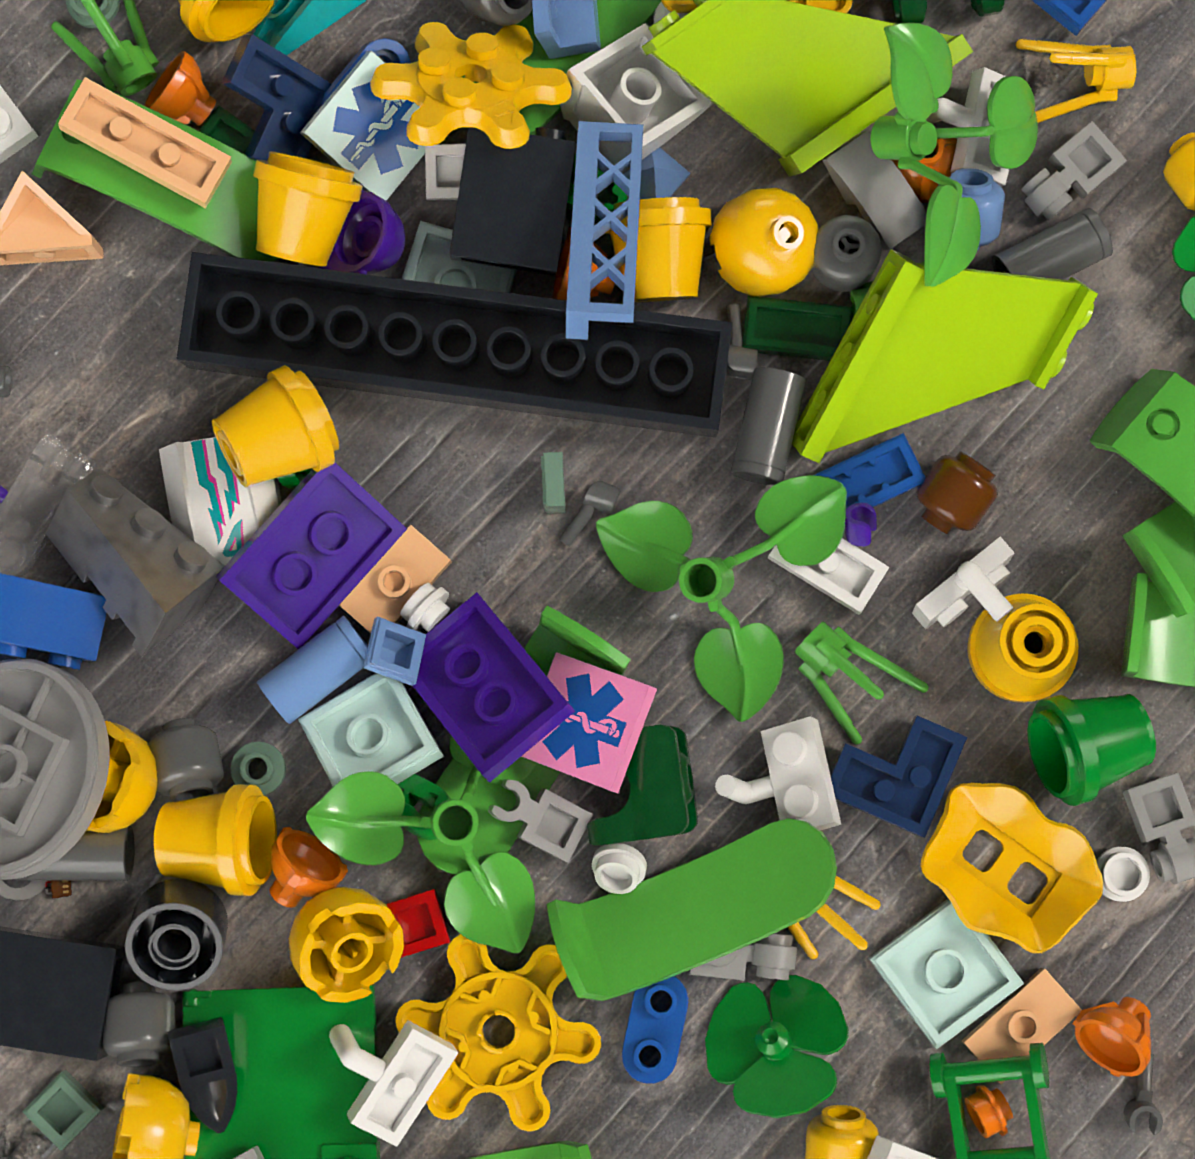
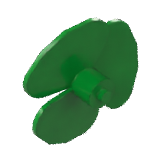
M789 975V980H778L770 991L769 1000L772 1022L762 990L752 983H738L728 991L712 1014L705 1038L707 1069L710 1075L718 1083L725 1085L734 1084V1100L739 1108L746 1113L771 1118H782L806 1113L833 1094L838 1080L836 1072L830 1063L821 1058L800 1052V1050L820 1055H831L838 1052L846 1044L849 1028L840 1003L821 984L798 975Z

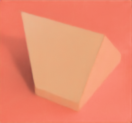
M21 171L0 211V265L103 259V248L96 239L24 171Z

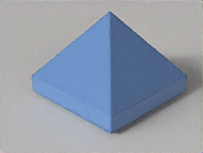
M659 147L642 159L640 199L671 197L690 176V172ZM630 169L623 174L629 180Z
M377 616L373 622L363 668L411 686L415 685L426 634Z

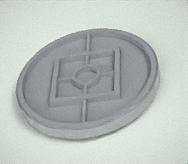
M16 658L0 661V880L17 879L38 873L51 866L70 851L83 836L96 815L105 791L109 772L110 754L107 728L102 712L93 695L83 683L67 671L33 659Z

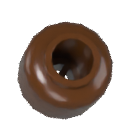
M962 451L956 457L951 455L941 456L937 459L926 475V479L919 485L916 491L918 500L926 507L921 517L945 534H949L953 526L962 531L974 530L997 498L998 490L992 483L996 475Z

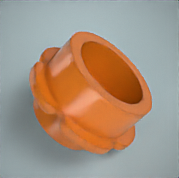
M984 1085L976 1086V1092L964 1098L967 1112L973 1124L985 1139L996 1133L1005 1136L1008 1133L1007 1121L1013 1119L1012 1110L1005 1096L998 1088L990 1091Z

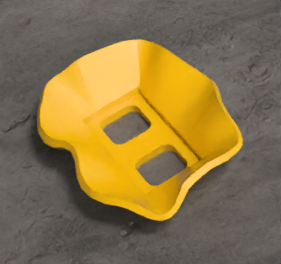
M971 782L954 786L949 791L944 812L935 832L926 844L921 858L922 873L946 894L960 920L967 928L1013 941L1031 953H1043L1058 944L1083 916L1096 905L1103 893L1102 874L1086 837L1073 826L1046 818L1026 792L1016 786L1002 783L981 784ZM979 830L986 831L1002 844L1001 853L990 869L985 872L974 867L963 857L965 847ZM1024 862H1028L1036 867L1047 878L1045 886L1030 904L1024 903L1010 893L1007 887L1014 873Z

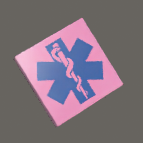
M556 652L547 677L575 712L521 757L609 791L619 793L657 689Z

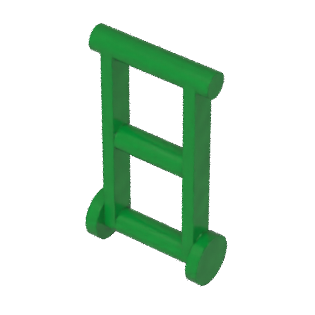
M1042 1042L1030 1044L1029 1055L947 1063L944 1053H932L930 1055L929 1068L932 1089L937 1099L947 1098L957 1159H1050L1039 1089L1049 1088L1048 1061ZM1023 1079L1033 1146L970 1151L960 1085Z

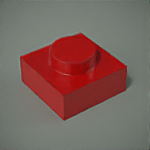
M436 889L386 904L403 929L404 949L401 958L452 941Z

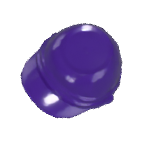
M362 190L359 202H353L327 266L318 267L321 269L369 275L383 272L395 265L405 249V228L389 202L373 192Z

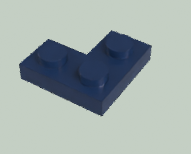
M243 35L221 83L265 109L244 155L255 161H268L269 152L283 153L307 159L313 144L300 132L321 108L324 94L331 86V83L255 35Z
M916 715L912 720L894 764L845 743L830 774L835 798L841 803L916 836L925 838L967 737Z

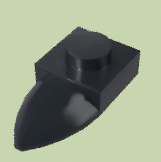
M218 1017L167 1031L181 1091L188 1101L190 1109L207 1127L218 1134L224 1132L235 1109L238 1089L237 1075L223 1018Z

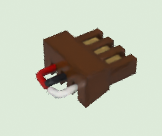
M51 880L45 882L46 894H52V899L72 895L71 880Z

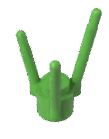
M81 0L110 47L103 54L106 61L105 65L60 22L55 21L52 23V30L101 78L108 90L112 92L118 90L123 97L130 96L142 91L156 79L157 73L154 67L159 64V61L149 46L134 0H123L137 46H133L130 40L119 41L95 0Z
M823 621L795 650L794 653L804 661L798 670L812 682L852 743L858 745L862 742L861 735L820 674L821 672H824L831 678L841 669L875 699H882L884 692L848 660L852 655L849 652L851 651L922 693L927 692L929 686L910 672L852 639L839 626L833 630Z

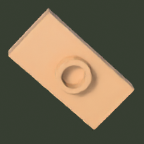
M410 525L339 606L370 633L374 619L377 616L398 623L403 618L400 612L410 597L424 584L429 582L432 585L452 561Z
M1040 968L961 1042L977 1060L1029 1055L1030 1044L1042 1042L1045 1045L1073 1020L1082 1009L1045 968ZM997 1081V1082L1002 1085L1005 1081Z

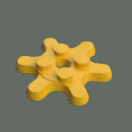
M426 23L420 27L415 38V49L419 53L418 61L403 64H381L375 69L370 81L371 92L375 96L386 100H408L420 107L413 112L407 124V137L411 142L421 146L439 144L445 140L451 131L461 127H473L484 131L489 136L490 141L498 147L507 149L521 147L529 140L530 130L523 115L519 113L520 110L532 104L559 105L569 100L572 94L569 79L562 70L556 68H534L522 63L524 59L532 54L533 41L527 29L520 25L504 26L494 36L488 33H476L469 36L465 41L455 37L443 23Z
M460 934L451 941L447 949L448 963L456 977L455 988L452 994L446 1000L438 1003L426 1002L420 999L410 1000L399 1008L396 1015V1027L399 1032L407 1020L452 1043L458 1052L454 1061L427 1100L428 1108L434 1116L443 1120H451L464 1112L467 1104L474 1096L480 1093L491 1092L499 1095L505 1101L509 1109L510 1119L515 1126L529 1132L538 1130L546 1124L551 1111L549 1101L541 1086L542 1075L545 1069L552 1063L560 1060L576 1064H586L594 1060L601 1049L600 1034L589 1023L564 1020L554 1009L552 1001L554 991L567 976L556 945L546 944L540 946L532 953L524 967L516 971H504L492 963L488 955L487 945L474 942ZM493 1015L505 1016L514 1024V1038L506 1046H493L484 1037V1023Z

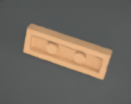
M86 77L58 123L61 131L205 209L232 163L231 156Z

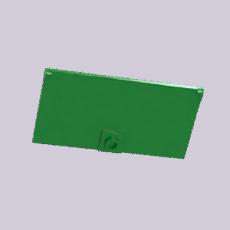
M375 984L369 986L373 993L367 997L347 1003L325 1001L308 987L189 989L182 991L183 1027L218 1017L223 1018L237 1075L238 1089L232 1118L222 1133L218 1134L207 1127L189 1107L190 1121L200 1122V1132L195 1156L185 1155V1159H233L257 1145L264 1159H380L379 1137L351 1124L347 1116V1112L369 1079L342 1064L329 1037L330 1031L334 1026L339 1024L347 1025L359 1047L377 1057Z

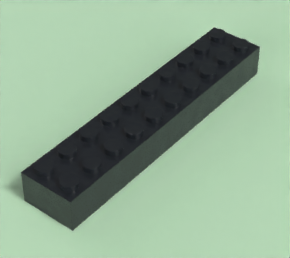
M192 252L176 359L189 369L267 379L269 372L286 365L294 373L302 371L313 385L716 438L719 431L733 322L634 309L633 323L589 321L588 340L566 339V300Z

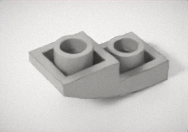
M862 131L822 159L846 204L856 205L863 219L870 223L878 233L882 250L892 249L926 224L927 213L894 162L876 157L871 147V134L868 131Z

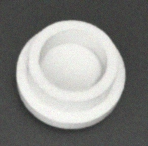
M429 582L421 586L410 597L400 612V615L408 621L406 627L415 631H420L422 628L427 632L432 630L446 617L450 610L445 604L449 597V592L443 587L436 589Z
M615 843L603 845L596 850L592 860V870L595 874V880L601 888L611 893L625 894L633 891L642 882L646 874L647 863L644 856L635 848L626 844Z
M1113 847L1104 851L1098 857L1097 865L1103 879L1102 894L1105 897L1114 901L1126 902L1138 898L1146 890L1150 879V871L1145 858L1139 852L1129 847Z

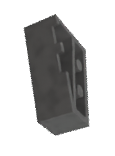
M97 468L67 488L46 532L48 538L83 583L91 580L104 596L106 602L103 608L111 619L114 620L120 617L136 638L132 646L141 657L202 610L218 581L215 576L225 566L209 554L204 547L191 540L168 522L159 512L150 508L123 487L118 480L109 476L100 468Z

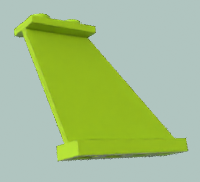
M693 0L697 8L683 18H680L677 12L673 10L648 29L654 38L641 46L646 55L650 53L780 155L781 157L778 161L789 177L802 174L870 126L879 117L884 116L896 107L891 84L890 48L883 30L884 27L894 24L890 22L785 0ZM940 33L949 46L952 67L973 52L963 34L951 36Z
M890 249L799 418L792 444L800 455L820 464L824 454L1025 380H1029L1035 386L1044 390L1050 378L1055 377L1063 368L1067 358L1066 350L1076 332L1083 329L1089 322L1094 310L1093 302L1098 293L1073 277H1070L1069 280L967 268L937 286H924V263H915L909 257Z

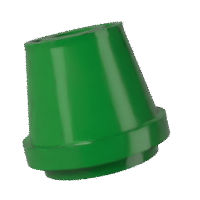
M1131 694L1071 700L1063 695H1056L1040 700L1036 704L1033 715L1028 722V745L1035 770L1045 788L1054 797L1059 798L1070 806L1094 800L1099 790L1144 766L1150 765L1155 758L1156 740L1151 720L1141 702Z

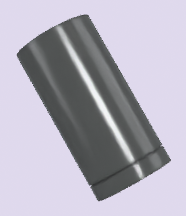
M1086 208L993 255L992 265L994 272L1064 280L1111 256L1113 246L1108 230L1099 215L1093 209Z
M758 367L754 369L730 471L733 476L746 481L771 486L784 481L806 385L805 378L795 373L775 368Z
M131 826L110 833L86 830L80 840L61 859L38 873L17 878V880L129 881L133 872L135 855L133 829Z

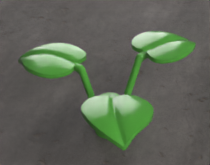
M900 23L883 28L890 48L892 92L899 112H896L895 116H881L875 121L871 131V147L879 159L899 160V169H911L939 184L931 195L925 224L924 286L934 287L962 272L974 259L980 242V214L974 199L962 197L963 189L959 182L916 160H921L926 155H930L936 147L937 139L990 136L989 153L992 163L999 168H1017L1028 160L1034 150L1038 135V121L1034 111L1035 98L1029 84L1021 77L1006 76L997 81L990 92L987 104L989 126L935 128L926 119L932 113L937 112L939 108L937 98L943 96L950 88L953 74L951 52L945 38L935 29L919 23Z
M811 475L790 478L772 486L759 500L755 510L757 525L771 537L734 556L727 557L725 560L719 557H703L691 560L683 556L691 547L693 540L692 529L684 513L676 506L667 502H641L618 513L601 518L596 522L597 532L607 556L627 581L642 590L660 592L671 589L679 579L680 589L689 600L697 603L708 602L709 610L717 612L729 624L730 629L724 627L715 628L703 636L695 650L694 666L697 677L707 693L724 706L739 722L753 717L770 700L782 675L784 655L777 635L768 625L764 623H751L740 628L738 618L722 604L721 599L731 592L734 585V572L732 569L772 549L775 545H777L782 558L793 565L812 566L828 559L838 548L844 534L847 490L841 482L835 479Z
M451 735L449 741L451 756L458 763L467 767H473L469 774L460 800L450 799L441 802L433 810L431 817L401 816L405 807V797L401 788L388 776L371 771L358 772L342 779L318 803L308 810L306 820L316 837L338 856L357 864L379 865L396 858L404 846L401 826L431 828L435 837L441 842L451 846H461L471 870L459 872L452 877L447 885L444 907L449 922L462 936L474 942L496 947L514 954L520 953L529 938L535 915V892L531 876L526 867L517 858L506 852L493 853L479 864L471 840L477 833L479 819L475 809L470 804L481 773ZM520 757L493 779L491 783L501 785L503 780L522 781L532 773L537 762Z

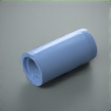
M343 615L260 678L257 684L278 713L288 724H291L363 669L368 645Z

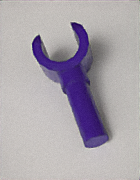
M856 503L846 508L845 536L852 545L868 546L871 543V530H877V515L871 505Z

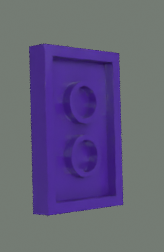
M334 463L319 472L312 469L215 577L291 644L300 649L404 534L407 528L338 464Z
M477 592L426 634L417 682L413 687L482 776L489 782L575 712Z

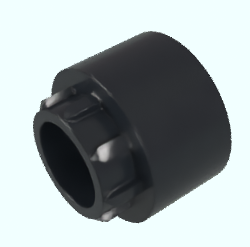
M169 879L147 889L135 905L125 940L127 960L133 971L148 984L165 990L190 989L210 978L220 964L228 928L227 912L221 899L207 886L188 879ZM177 929L185 932L187 935H177L167 930Z

